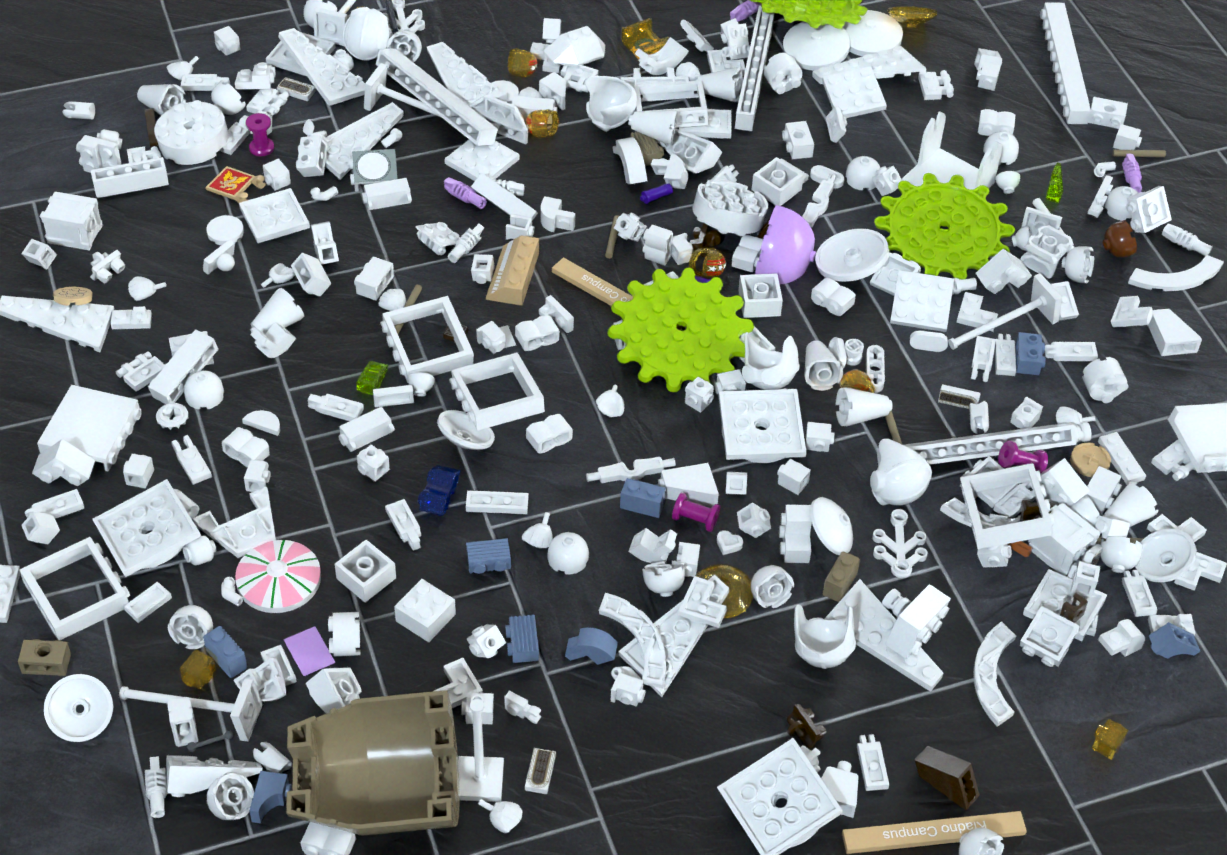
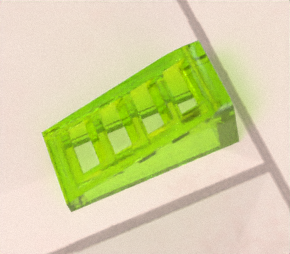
M1057 162L1051 175L1046 200L1059 203L1063 195L1061 163Z
M369 361L356 382L357 391L373 395V389H379L388 365Z

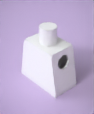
M840 761L837 768L827 767L821 779L842 808L844 813L841 815L853 818L857 804L858 775L850 772L852 767L850 763Z

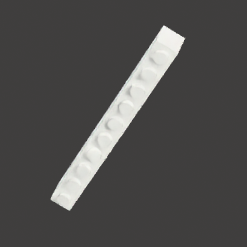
M1045 3L1044 9H1041L1040 18L1043 19V30L1046 31L1045 39L1048 40V51L1051 52L1050 61H1053V72L1056 74L1055 82L1058 83V94L1061 95L1060 104L1063 105V116L1066 117L1067 124H1088L1091 109L1065 3Z
M761 6L758 7L736 112L735 129L752 131L763 78V68L766 63L775 14L763 12Z
M397 49L379 50L376 65L379 66L380 63L387 65V74L477 146L494 144L498 128Z
M1062 423L906 444L904 446L917 452L928 464H937L999 455L1002 445L1008 440L1016 442L1019 450L1032 451L1076 445L1074 425ZM876 448L879 467L881 456L879 453V448Z

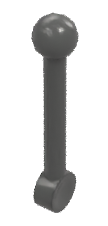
M227 731L224 735L196 744L190 742L187 745V749L189 752H194L198 747L222 739H232L233 732Z

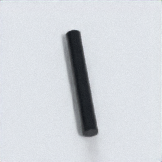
M386 0L387 14L392 33L394 34L398 32L391 0Z

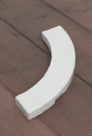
M1206 255L1195 267L1178 273H1154L1136 268L1128 284L1152 290V288L1163 289V291L1190 289L1213 278L1221 269L1224 261Z
M954 497L941 506L940 511L956 521L971 527L967 508L963 502ZM978 511L983 529L1021 522V515L1017 518H1008L1007 516L995 514L988 516Z
M605 593L599 614L618 621L635 636L644 656L643 684L663 689L666 678V655L661 636L655 625L643 611L638 610L627 600Z
M1002 621L986 635L979 647L973 671L978 699L984 711L996 726H999L1014 714V711L1007 704L998 689L996 682L998 659L1004 649L1016 638V635Z

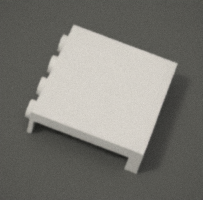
M71 385L37 443L40 454L63 439L95 461L104 463L105 471H109L112 464L116 463L120 449L124 448L126 438L132 433L136 420H139L141 417L138 400Z
M1227 403L1175 406L1168 421L1197 473L1227 471Z

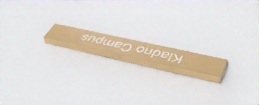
M562 258L552 267V273L610 306L618 300L628 302L633 299L631 295L565 258ZM677 325L676 328L682 330V326Z
M1021 811L844 829L842 836L846 853L851 854L960 842L961 837L965 833L979 827L987 828L1001 837L1021 836L1026 834V827Z

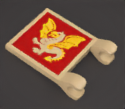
M226 166L206 186V190L241 203L248 201L246 199L248 194L244 191L252 183L260 189L264 188L266 183H263L265 178L262 175L254 176Z

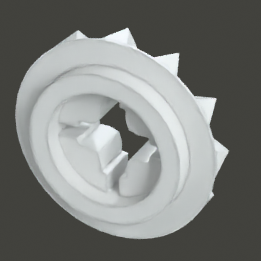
M178 403L166 404L156 413L157 423L162 428L168 427L170 430L173 427L179 429L180 425H185L186 419H189L186 407ZM174 413L175 417L172 420H170L171 416Z

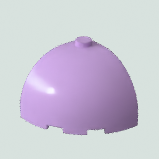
M776 205L768 223L767 234L764 235L760 249L762 251L757 261L755 275L777 273L779 284H786L801 277L807 270L810 261H814L816 251H813L815 238L812 228L803 217L788 208Z

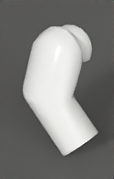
M397 128L392 129L390 135L384 138L381 143L385 148L389 147L402 138V132Z
M1115 162L1098 163L1094 169V174L1097 177H1103L1106 171L1115 170Z
M614 667L611 671V675L615 680L619 672L642 680L630 667Z

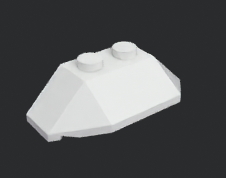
M588 26L561 34L544 50L543 54L553 65L580 66L603 58L605 44Z
M484 95L468 105L498 128V134L524 144L528 143L527 126L521 112L515 105L489 95Z

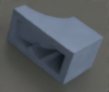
M1169 622L1149 635L1152 643L1151 648L1154 653L1167 659L1180 654L1194 656L1201 652L1194 634Z
M260 771L249 810L252 822L261 823L269 810L279 805H285L287 791H292V784H289L287 774Z

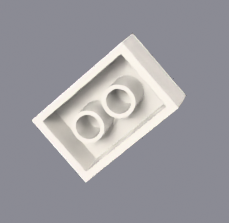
M929 584L898 616L885 645L905 659L912 653L916 654L921 648L922 642L926 644L932 636V632L936 633L941 627L942 622L940 619H943L950 608L947 605L951 598Z

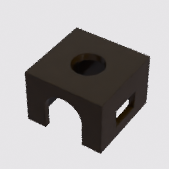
M1077 593L1073 595L1072 605L1066 601L1060 613V616L1073 623L1084 615L1088 603L1086 599Z

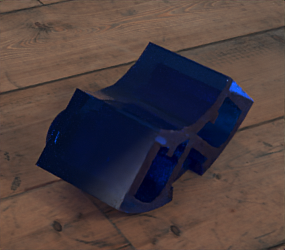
M440 465L434 466L432 470L430 469L427 476L428 483L418 497L419 510L443 516L450 506L451 494L455 493L460 470Z

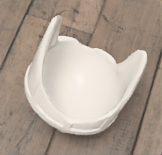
M362 7L352 10L343 29V42L348 52L360 60L376 59L380 49H387L388 41L393 35L388 26V17L374 8Z
M592 76L586 79L585 86L590 92V100L587 102L586 108L593 124L607 132L629 120L630 114L633 115L637 105V95L631 84L617 77Z
M746 332L744 336L745 366L742 369L743 379L747 383H751L763 390H777L788 385L799 370L798 350L792 336H789L784 341L781 353L761 348L752 339L750 334Z
M882 439L879 443L880 464L878 469L873 471L870 478L872 492L881 505H906L912 503L926 491L932 476V469L928 462L917 452L893 440Z
M797 605L795 607L794 631L797 654L810 665L823 669L835 667L845 662L856 647L852 608L848 606L846 620L842 618L834 620L812 618L807 620L802 606Z

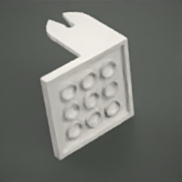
M939 111L936 121L934 118H931L924 131L918 164L902 178V181H908L914 186H921L923 184V176L926 173L934 174L941 183L949 182L953 175H960L964 178L963 184L967 189H975L980 185L990 188L995 183L1002 144L995 142L993 151L988 148L979 169L940 149L946 116Z

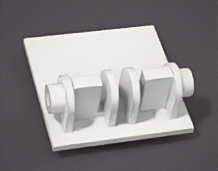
M746 23L726 26L729 46L722 49V55L730 57L731 60L747 58L750 46Z
M443 222L416 226L419 230L417 232L418 239L437 255H444L446 252L445 247L455 245L460 238L459 234L453 232Z

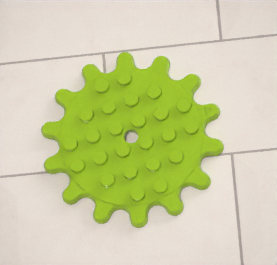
M749 0L760 2L762 4V11L765 13H779L784 16L786 22L792 23L800 20L807 22L812 28H819L820 25L829 24L837 29H842L845 22L858 24L861 21L859 15L864 16L868 10L866 7L859 5L862 0Z
M932 173L924 174L921 186H914L908 181H900L898 189L902 195L899 198L884 196L880 201L882 207L888 210L890 214L879 216L874 221L876 228L890 233V236L885 238L889 251H900L903 254V259L914 261L919 266H922L925 269L924 274L938 276L940 272H948L954 278H959V280L967 278L966 270L968 269L980 270L989 262V257L995 256L1002 249L1010 252L1009 248L1000 242V238L1011 237L1015 232V228L1010 224L1000 222L999 217L1004 215L1008 208L1004 203L991 204L987 202L986 196L989 194L987 186L980 185L970 190L965 188L963 184L964 178L960 175H953L949 182L941 183ZM940 226H947L949 229H940Z
M685 268L678 279H671L665 274L664 270L657 269L652 274L653 284L647 286L638 281H631L627 286V290L633 299L628 302L618 300L612 304V312L621 316L623 321L620 324L612 325L608 329L607 334L612 339L624 341L626 345L624 349L618 352V361L621 363L638 362L641 365V370L638 373V378L641 382L647 383L655 376L664 377L666 388L670 392H678L682 382L686 380L694 381L697 377H700L710 383V375L734 371L735 368L730 363L731 358L735 356L745 358V343L740 341L739 337L746 332H752L754 329L751 320L742 319L736 315V311L744 305L741 296L724 297L720 294V290L723 287L720 278L714 277L707 283H700L695 279V272L691 268ZM677 325L686 327V330L681 331L678 330L676 327Z

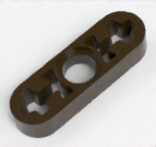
M153 108L144 109L150 148L154 146L159 147L154 132L156 125Z

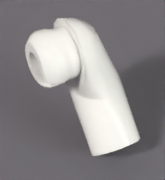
M333 186L325 192H320V189L315 187L311 189L310 193L314 200L327 201L337 195L338 190Z
M226 577L221 585L222 597L240 606L244 598L235 593V580L232 577Z

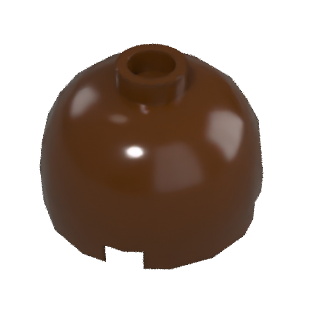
M1125 220L1110 225L1105 232L1103 246L1106 251L1108 250L1115 257H1128L1137 252L1135 237L1131 238L1130 232L1133 230L1128 222Z

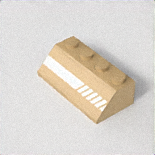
M521 235L503 246L486 295V300L523 305L539 256V238Z

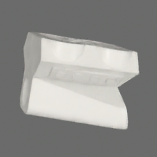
M1049 225L1041 226L1038 229V233L1031 236L1028 243L1023 247L1027 252L1020 260L1026 267L1041 273L1046 278H1051L1054 275L1060 258L1074 244L1071 237Z

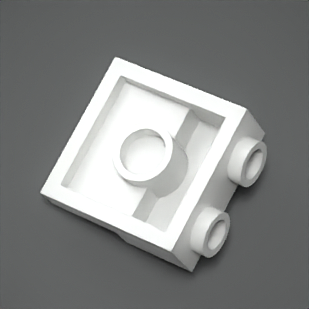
M265 62L254 65L253 71L249 69L241 70L236 77L235 89H270L271 83H274V77L276 76L275 67H272V64L268 65Z
M84 135L81 141L77 143L76 151L80 152L81 155L79 164L83 166L84 171L91 173V170L122 165L117 143Z
M1158 186L1147 192H1140L1127 198L1128 204L1126 209L1131 213L1132 221L1130 225L1135 232L1146 233L1172 220L1164 186Z
M889 252L886 263L875 272L870 280V285L894 296L898 270L921 274V268L916 262L907 261L899 254Z
M988 456L984 461L980 459L974 465L971 472L969 470L966 471L962 477L1004 468ZM1018 484L973 492L974 499L979 496L993 508L996 503Z
M1041 606L1022 637L1020 646L1023 647L1022 651L1032 657L1035 654L1041 657V661L1049 667L1056 665L1059 667L1080 626Z

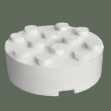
M199 100L176 104L157 120L154 128L161 154L167 160L171 159L176 164L182 165L198 164L217 156L216 152L226 147L229 138V131L222 111L213 104Z
M708 180L707 184L701 183L698 186L692 209L698 221L718 229L720 233L727 234L729 232L745 236L746 234L755 233L762 228L768 209V202L759 192L753 193L747 190L748 186L727 180Z

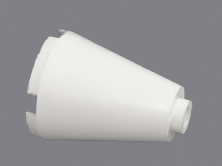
M731 68L700 75L695 80H702L704 94L739 102V91L743 84L742 71H739L740 68Z
M175 84L143 85L137 93L140 102L149 108H153L161 116L176 104L186 103V100L183 99L184 90Z
M634 111L633 115L630 114L628 125H631V129L671 145L674 138L678 111Z
M279 288L253 320L250 330L253 332L256 329L266 334L274 322L285 328L301 320L304 317V313L299 305H295L293 297L284 289Z
M812 341L806 347L805 380L815 390L823 391L833 388L832 385L836 382L839 383L842 379V365L821 341Z
M844 387L838 390L836 396V405H839V411H836V416L841 426H850L887 416L892 410V401L885 395Z
M1130 482L1104 513L1103 517L1129 523V527L1154 517L1158 513V509L1155 510L1154 507L1157 503L1144 486L1139 488L1136 486L1137 482Z

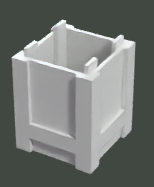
M54 192L53 196H50L48 200L49 205L47 209L40 214L46 231L45 238L47 243L90 250L96 235L103 226L97 199Z
M1062 502L1059 506L1055 505L1050 509L1052 512L1049 514H1053L1055 524L1052 525V535L1029 539L1028 542L1033 548L1032 552L1057 573L1067 577L1074 563L1078 564L1079 561L1082 562L1086 552L1095 546L1100 532Z

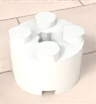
M786 53L776 54L769 59L768 65H765L763 68L765 78L778 94H783L801 85L802 70L791 55Z
M1106 357L1107 360L1103 361L1100 359L1094 360L1083 370L1084 376H1082V379L1090 396L1103 403L1111 402L1114 397L1128 389L1127 379L1118 361L1111 357Z
M359 612L333 613V616H329L328 629L329 632L333 631V638H329V653H334V656L360 655V650H356V648H360V620H355L356 617H359Z

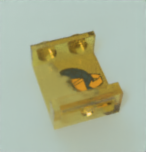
M651 18L622 28V42L638 60L639 57L635 54L638 48L646 54L652 55L660 51L669 40L668 36L659 39L652 31Z

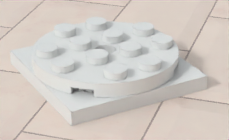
M797 389L719 391L722 436L726 460L745 459L757 463H770L783 458L806 457ZM762 426L766 430H759L757 427Z
M167 479L93 518L95 525L125 577L140 569L154 568L177 556L186 544L201 537L199 530Z
M794 738L717 787L760 855H779L790 847L802 844L811 838L819 828L844 813ZM780 798L787 799V804L785 807L778 808L775 806L776 801Z

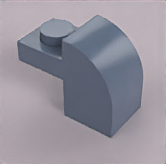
M581 628L578 636L568 639L565 657L571 661L588 656L597 665L615 659L618 642L603 630Z

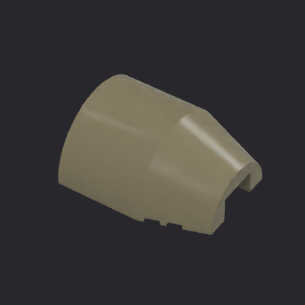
M448 690L355 699L350 701L349 705L339 709H330V712L317 718L313 716L288 726L287 748L293 758V791H287L286 813L289 817L362 836L457 826L460 806L459 766L454 718Z

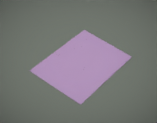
M315 626L284 639L303 676L335 663Z

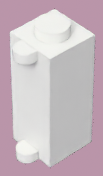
M513 95L512 105L519 109L524 121L527 118L531 120L534 117L538 119L534 122L552 124L553 117H557V107H555L554 99ZM536 113V114H540V115L532 116V115H530V114Z
M407 178L364 185V193H362L363 203H367L368 210L411 203L412 198Z
M379 407L341 425L339 440L343 446H347L350 452L395 431L391 418L382 407Z

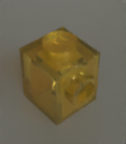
M196 649L180 667L182 681L186 685L194 686L198 689H201L205 683H208L216 671L213 658Z
M1108 719L1104 726L1100 724L1094 734L1096 739L1092 749L1112 760L1123 744L1128 729Z

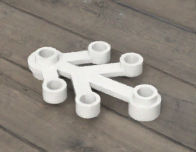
M392 0L393 9L397 11L398 16L396 23L401 28L400 30H409L415 33L417 30L425 29V22L420 20L422 19L421 10H413L412 14L405 19L403 11L405 0ZM388 18V26H389V28H390V30H391V26H390V24H389L390 22H389V18ZM414 20H416V21H415V24H414L411 28H408V26H409Z
M902 509L894 510L890 519L895 527L896 543L882 529L874 530L872 536L874 542L883 543L896 554L897 559L886 552V548L881 545L874 548L873 556L879 560L883 559L891 565V572L896 577L907 578L911 575L912 566L918 561H925L928 552L925 548L920 547L908 559H905V554L916 545H923L927 536L924 532L917 531L914 537L904 544L903 526L907 523L908 515Z

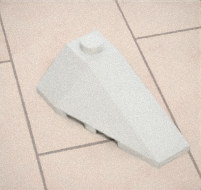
M677 128L674 129L675 133L671 145L658 141L670 155L674 154L680 157L686 170L693 173H699L714 167L722 154V151L713 142Z
M351 668L322 669L306 683L311 697L326 714L332 708L339 709L349 705L352 700L360 699L359 694L362 692Z
M167 755V792L171 793L174 797H184L185 794L209 789L210 785L217 778L226 774L235 773L244 777L259 774L262 771V766L258 762L230 760L228 764H223V761L216 758H210L205 762H201L195 756Z

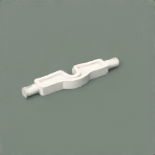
M832 173L829 174L827 180H822L813 194V201L819 204L808 203L802 216L810 227H813L818 216L822 215L828 208L829 196L833 191V182L836 179V176L834 174L832 176Z
M661 457L637 459L633 463L634 470H628L626 465L620 462L610 466L599 467L598 472L587 473L586 478L587 482L600 480L601 483L617 480L626 481V478L639 480L645 475L661 473L664 468L672 467L676 464L674 458L662 460Z

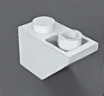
M553 72L539 81V92L544 98L554 99L555 106L564 110L566 80Z

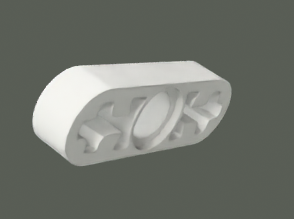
M878 345L869 346L866 353V388L873 393L882 391L885 382L884 350ZM876 366L880 370L873 371L870 369V367ZM874 378H877V384H874Z

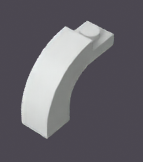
M670 37L663 48L655 54H646L639 48L635 54L639 57V65L652 75H662L667 72V68H675L689 51Z
M630 137L616 140V146H613V153L618 154L622 160L626 183L634 184L647 181L643 156L635 138Z

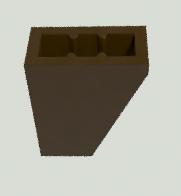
M929 746L915 759L919 776L963 809L967 810L980 796L970 762Z

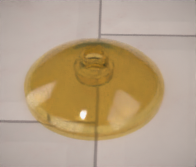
M903 6L888 8V14L898 22L907 24V27H916L917 24L926 23L935 18L937 10Z
M725 564L711 565L695 575L705 580H709L712 576L716 575L729 587V594L721 604L727 607L724 618L734 617L743 613L753 600L750 578L742 570L734 566Z

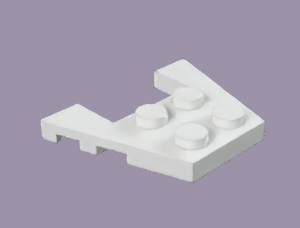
M267 487L250 493V499L257 508L256 510L222 525H218L210 511L193 518L196 527L237 558L244 556L253 548L276 540Z

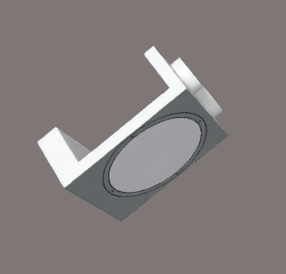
M395 149L352 151L353 158L349 159L350 169H353L354 174H350L351 185H355V192L359 191L358 184H372L397 179Z

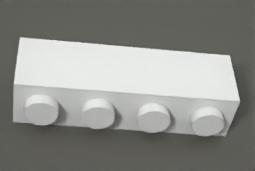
M163 157L91 170L97 198L169 185Z
M195 329L187 337L180 349L176 350L171 360L163 366L156 378L150 382L148 388L153 398L165 404L175 403L184 392L187 378L191 374L201 371L218 351L214 338Z

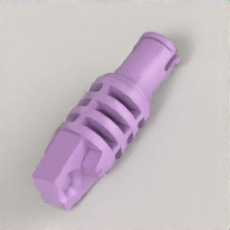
M747 0L730 12V19L736 18L737 22L746 19L756 13L758 7L762 4Z
M1126 154V158L1122 163L1126 182L1130 184L1131 188L1140 193L1142 190L1140 183L1142 176L1139 164L1136 162L1133 154Z
M450 177L444 180L445 189L456 198L465 203H472L480 209L485 207L487 203L486 198L476 194L473 188Z

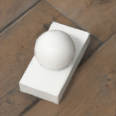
M228 240L204 259L203 271L206 274H210L217 267L222 271L231 270L235 264L232 256L235 243Z

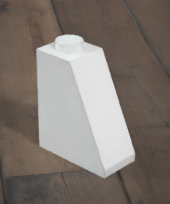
M1170 309L1153 310L1148 327L1161 356L1198 352L1202 339Z
M708 463L661 471V479H658V485L666 488L665 499L677 500L679 494L683 492L687 495V501L710 507L718 504L719 493Z

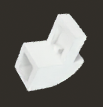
M671 154L669 160L664 158L652 160L651 166L655 174L664 175L666 184L669 183L672 188L685 189L688 181V172L680 157Z
M544 196L541 203V224L551 232H554L555 228L573 231L575 228V213L563 211L562 200Z
M330 222L311 225L314 248L320 263L326 264L339 261Z
M275 322L266 334L256 329L250 334L256 339L254 342L257 345L256 347L269 358H275L287 351L296 339L288 330Z
M645 528L634 536L628 552L640 560L649 563L666 562L669 553L676 545L677 533L670 529L658 537Z
M1126 619L1120 621L1116 628L1101 634L1098 640L1111 656L1121 652L1126 657L1142 649L1145 636L1131 620Z

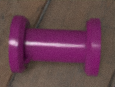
M263 113L252 114L246 119V127L253 133V140L249 144V150L255 156H266L274 150L273 141L267 137V129L271 126V119Z
M1008 440L999 451L998 462L1003 468H1010L1013 464L1021 466L1033 463L1035 471H1039L1041 474L1046 470L1048 455L1043 450H1036L1033 454L1019 450L1016 442Z
M681 492L674 505L672 519L677 521L684 516L706 524V530L712 532L719 517L720 505L714 504L711 508L687 501L686 493Z

